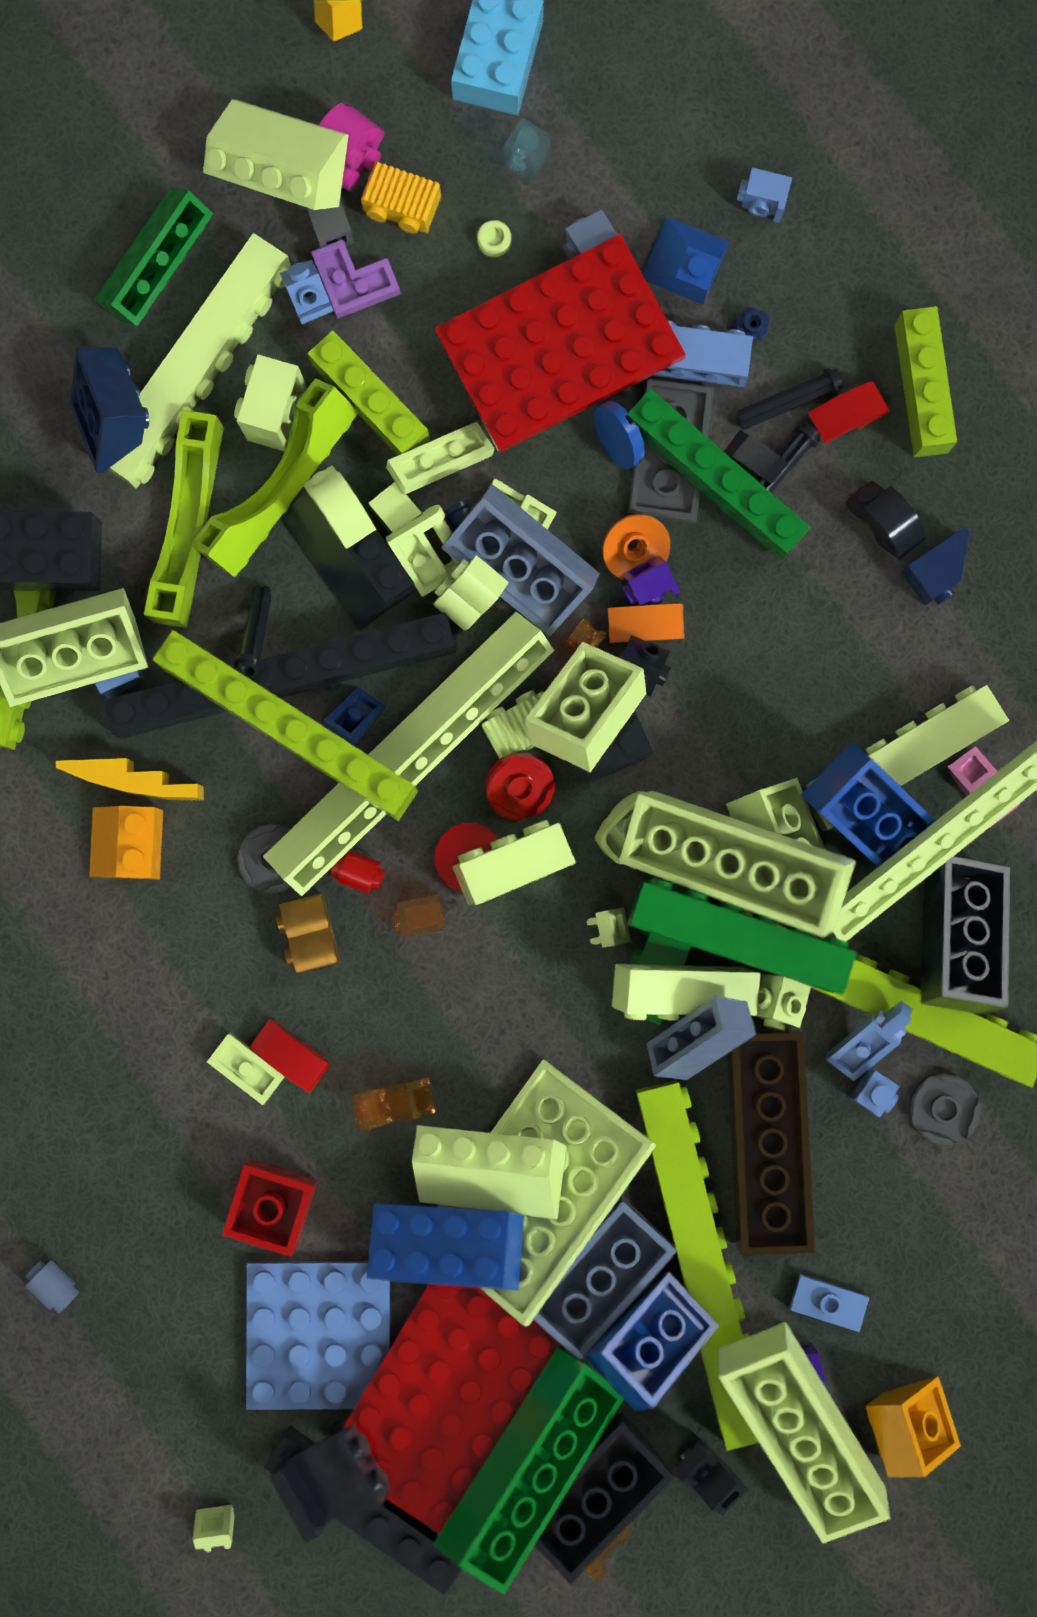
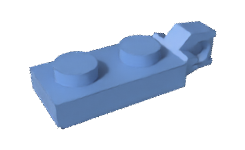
M900 1001L887 1014L882 1010L873 1014L827 1053L826 1060L851 1080L855 1081L901 1044V1038L906 1034L907 1030L904 1027L911 1022L910 1015L913 1009Z

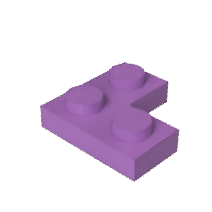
M343 240L311 252L337 319L401 294L387 258L355 270Z

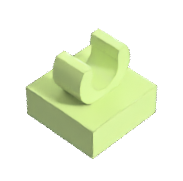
M624 908L597 912L596 917L587 920V925L597 924L600 936L590 939L592 944H602V948L631 942Z
M232 1505L196 1510L193 1532L195 1549L204 1548L206 1552H210L212 1547L223 1545L225 1549H230L234 1527V1510Z

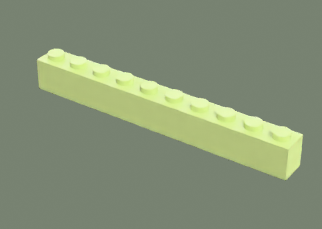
M515 612L377 745L368 756L416 786L555 650L540 629L518 612ZM338 783L263 857L283 880L302 896L375 826L386 813Z

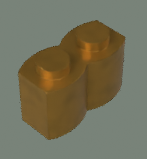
M320 893L279 904L281 912L276 913V921L280 933H286L289 947L284 948V953L289 968L295 967L296 973H303L341 963L323 894Z

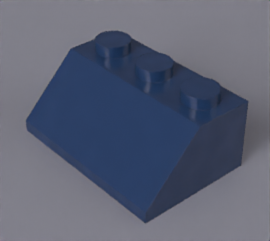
M76 348L70 405L96 473H103L140 446L143 440L144 429L149 427L148 410L146 407H142L139 388L136 384L132 383L129 364L123 361L118 348Z

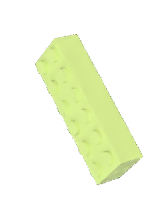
M655 791L638 794L619 863L822 937L832 932L835 928L856 862L850 858Z
M786 1322L720 1348V1380L822 1543L890 1519L885 1485Z

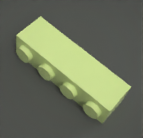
M615 964L612 1007L624 1012V1017L628 1019L645 1020L647 1014H657V1018L679 1020V1014L688 1015L712 997L718 996L747 1001L751 1015H757L761 973L746 967Z

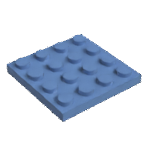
M249 1261L247 1263L246 1410L354 1409L391 1348V1281L366 1278L368 1261Z

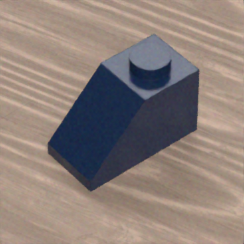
M966 526L910 563L901 572L924 605L933 600L939 605L955 594L952 587L961 581L970 533Z
M357 687L324 719L322 726L357 748L386 706Z

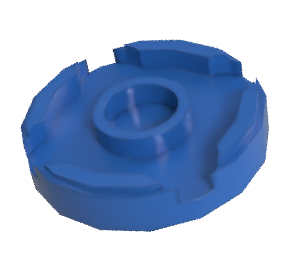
M607 401L594 410V427L599 441L612 460L621 468L629 470L639 464L640 460L644 458V441L638 426L634 422L629 424L625 418L628 415L627 410L617 402Z

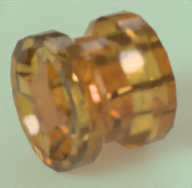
M584 617L569 636L565 646L570 650H577L580 644L584 642L598 648L605 639L607 632L602 629L596 630L591 626L590 620Z

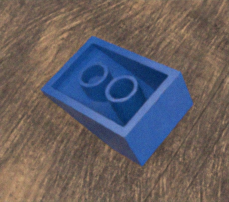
M667 1272L602 1335L585 1355V1358L635 1411L651 1409L719 1325L682 1285Z

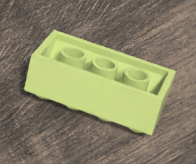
M234 99L228 104L206 137L203 173L313 210L339 207L348 134Z
M124 588L0 623V685L10 707L148 668L136 619Z
M417 1125L412 1166L419 1202L477 1210L509 1211L520 1215L557 1219L566 1145L550 1139Z

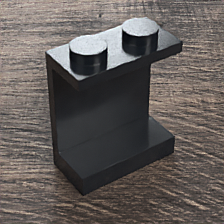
M355 1424L282 1460L269 1476L305 1544L318 1538L326 1524L369 1502L372 1503L374 1509L381 1506L391 1490L386 1472L382 1467H378L371 1454L368 1439L364 1434L359 1433Z

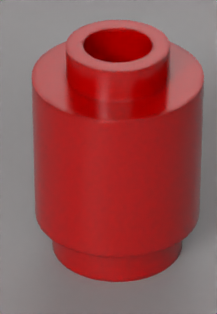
M349 850L348 853L333 865L330 877L338 879L337 883L370 894L372 889L379 890L385 870L380 869L381 861Z

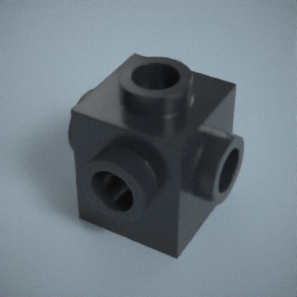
M631 635L621 659L644 669L647 696L651 697L656 684L664 685L671 669L670 666L665 665L670 651L659 647L655 643L647 642Z

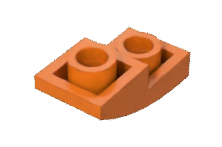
M683 604L608 608L610 643L628 642L631 635L644 641L684 639Z

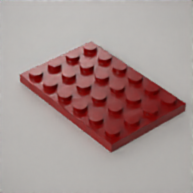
M621 234L434 328L436 336L499 454L685 359L686 355Z
M429 1284L342 1429L355 1424L359 1433L364 1434L368 1439L375 1462L378 1467L380 1466L384 1469L389 1479L391 1490L386 1499L440 1534L557 1347L560 1348L561 1344L534 1320L531 1321L529 1326L522 1325L481 1288Z

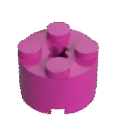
M340 103L327 113L319 125L348 134L342 188L350 192L357 186L363 170L367 168L371 171L375 162H379L381 153L377 149L384 137V131L347 103L346 105Z

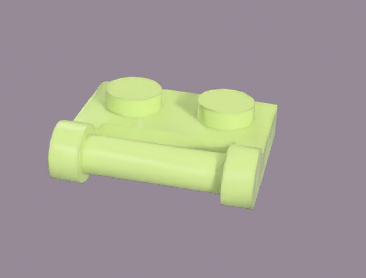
M440 505L429 507L423 512L422 516L385 537L401 565L414 581L422 597L435 590L447 576L453 579L450 574L459 564V562L451 557V562L444 566L424 534L425 531L433 527L443 544L452 534L444 520L445 513Z

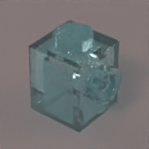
M521 118L503 146L504 163L514 173L524 175L533 181L551 153V135Z

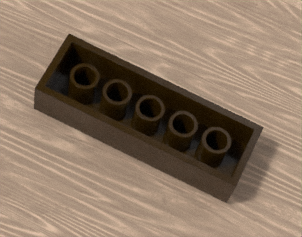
M799 1030L755 1031L756 1035L728 1053L737 1249L741 1255L815 1253L804 1032Z

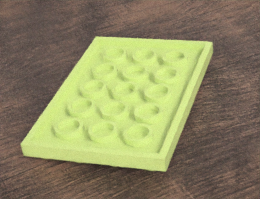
M544 1059L491 1131L494 1134L550 1139L566 1145L557 1219L524 1215L519 1290L481 1288L524 1326H529L656 1147L654 1142ZM438 1205V1207H441V1208L469 1209V1208H461V1207Z

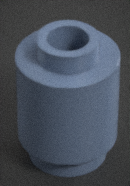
M41 1260L25 1276L30 1281L25 1288L49 1311L53 1308L58 1314L80 1293L74 1287L76 1283L53 1260L47 1264Z

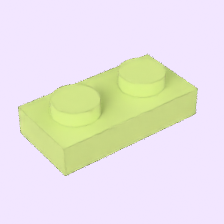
M232 1033L227 1034L207 1061L208 1064L262 1105L268 1101L285 1078V1076L265 1062Z

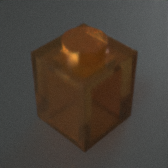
M440 895L397 903L398 910L392 911L395 931H402L403 938L447 930Z

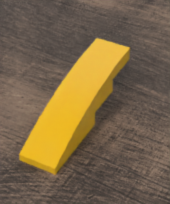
M127 758L56 761L57 769L88 782L129 794L167 800H204L203 786L199 784L169 785V774L163 771L134 772V761Z

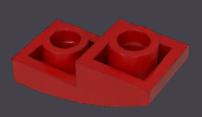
M871 381L831 399L808 412L823 442L827 445L856 427L861 429L890 411L874 381Z
M272 1019L268 1020L249 1047L275 1070L306 1092L313 1090L330 1066V1063L308 1043L299 1041L278 1021Z

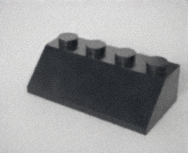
M306 490L282 517L286 526L360 630L417 591L414 581L377 529L346 549Z
M623 1413L604 1430L534 1545L570 1585L675 1478V1475L649 1440Z

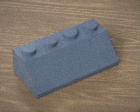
M493 484L471 508L441 547L459 563L463 559L470 562L476 555L509 582L500 597L549 637L593 590L600 574Z

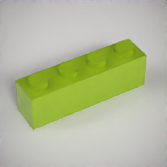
M936 306L904 310L894 326L913 456L915 458L946 454L957 443L938 308Z
M333 330L307 353L312 367L359 411L358 415L397 456L430 441L428 429Z

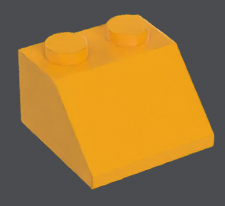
M135 806L93 807L89 877L160 880L163 810L156 807Z
M939 1376L884 1392L866 1405L868 1419L888 1477H925L961 1447Z

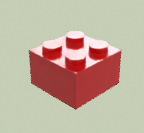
M250 1159L243 1166L222 1235L291 1257L298 1248L318 1180Z

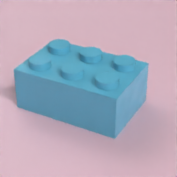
M544 0L472 1L451 79L453 100L515 115L519 114L543 24Z

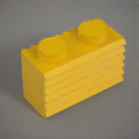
M376 161L361 197L363 211L366 212L369 218L377 222H385L386 219L396 222L402 230L408 233L416 234L418 230L428 233L441 198L440 184Z

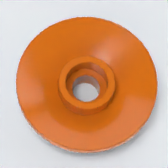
M633 514L617 521L605 536L602 547L604 562L612 574L624 580L622 574L658 555L667 561L671 546L670 536L665 526L658 519L650 515ZM638 539V544L635 548H628V544L632 540Z

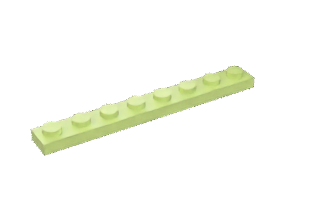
M1037 741L846 892L835 928L832 931L835 938L843 941L850 939L1037 790Z

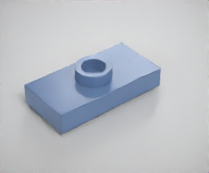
M799 1273L789 1309L860 1332L870 1297L866 1294Z

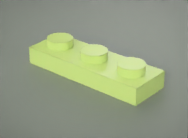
M474 422L389 459L386 468L403 495H406L491 457L494 447L479 424Z

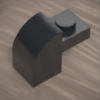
M871 481L846 501L851 513L871 526L880 547L899 560L926 539L916 512L908 501L892 486L884 489L874 481Z
M701 1439L693 1447L688 1448L681 1454L678 1462L675 1464L676 1467L672 1470L682 1483L696 1490L712 1511L724 1515L749 1490L734 1471Z

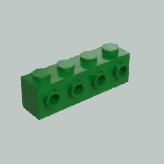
M170 188L94 301L120 322L138 326L159 293L165 288L178 265L184 260L197 237L203 232L213 213L189 190Z

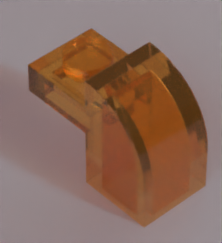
M429 1077L377 1086L352 1095L358 1131L373 1129L391 1122L414 1120L435 1113Z

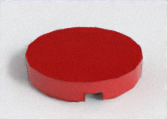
M528 752L510 753L498 759L489 769L485 779V795L492 809L502 818L513 821L524 820V817L530 815L534 817L540 814L550 804L555 792L553 774L547 763L539 756Z
M462 823L451 827L441 836L435 848L434 864L439 877L448 887L463 892L452 866L460 863L458 856L478 848H482L483 853L492 850L490 843L499 838L490 829L478 823Z

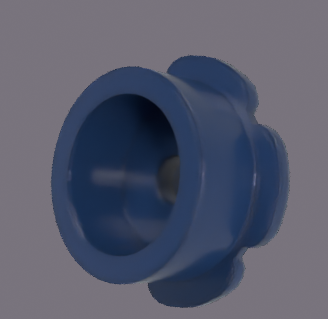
M748 308L742 312V316L737 318L736 329L743 331L745 335L753 336V341L767 336L770 320L764 311L759 312L756 308ZM755 322L756 327H751L750 323Z

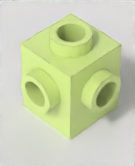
M762 974L759 986L757 1015L753 1016L763 1019V1026L777 1031H784L785 1026L800 1028L811 987L784 976Z

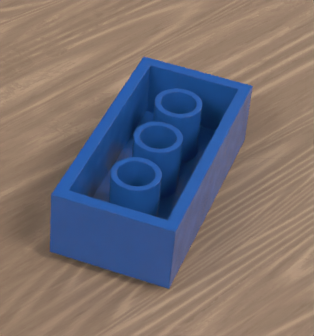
M852 742L801 794L803 798L878 867L935 822L870 756Z
M374 1204L366 1278L392 1282L518 1291L524 1215L509 1211Z

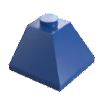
M666 217L643 271V276L648 283L704 305L729 241Z

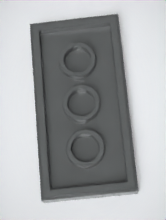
M646 378L644 395L649 389H652L708 438L714 387ZM644 443V458L640 460L639 464L634 466L628 515L646 514L658 519L696 524L701 491Z

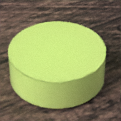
M492 220L484 223L479 228L477 244L481 252L489 257H499L508 251L511 245V233L504 223Z

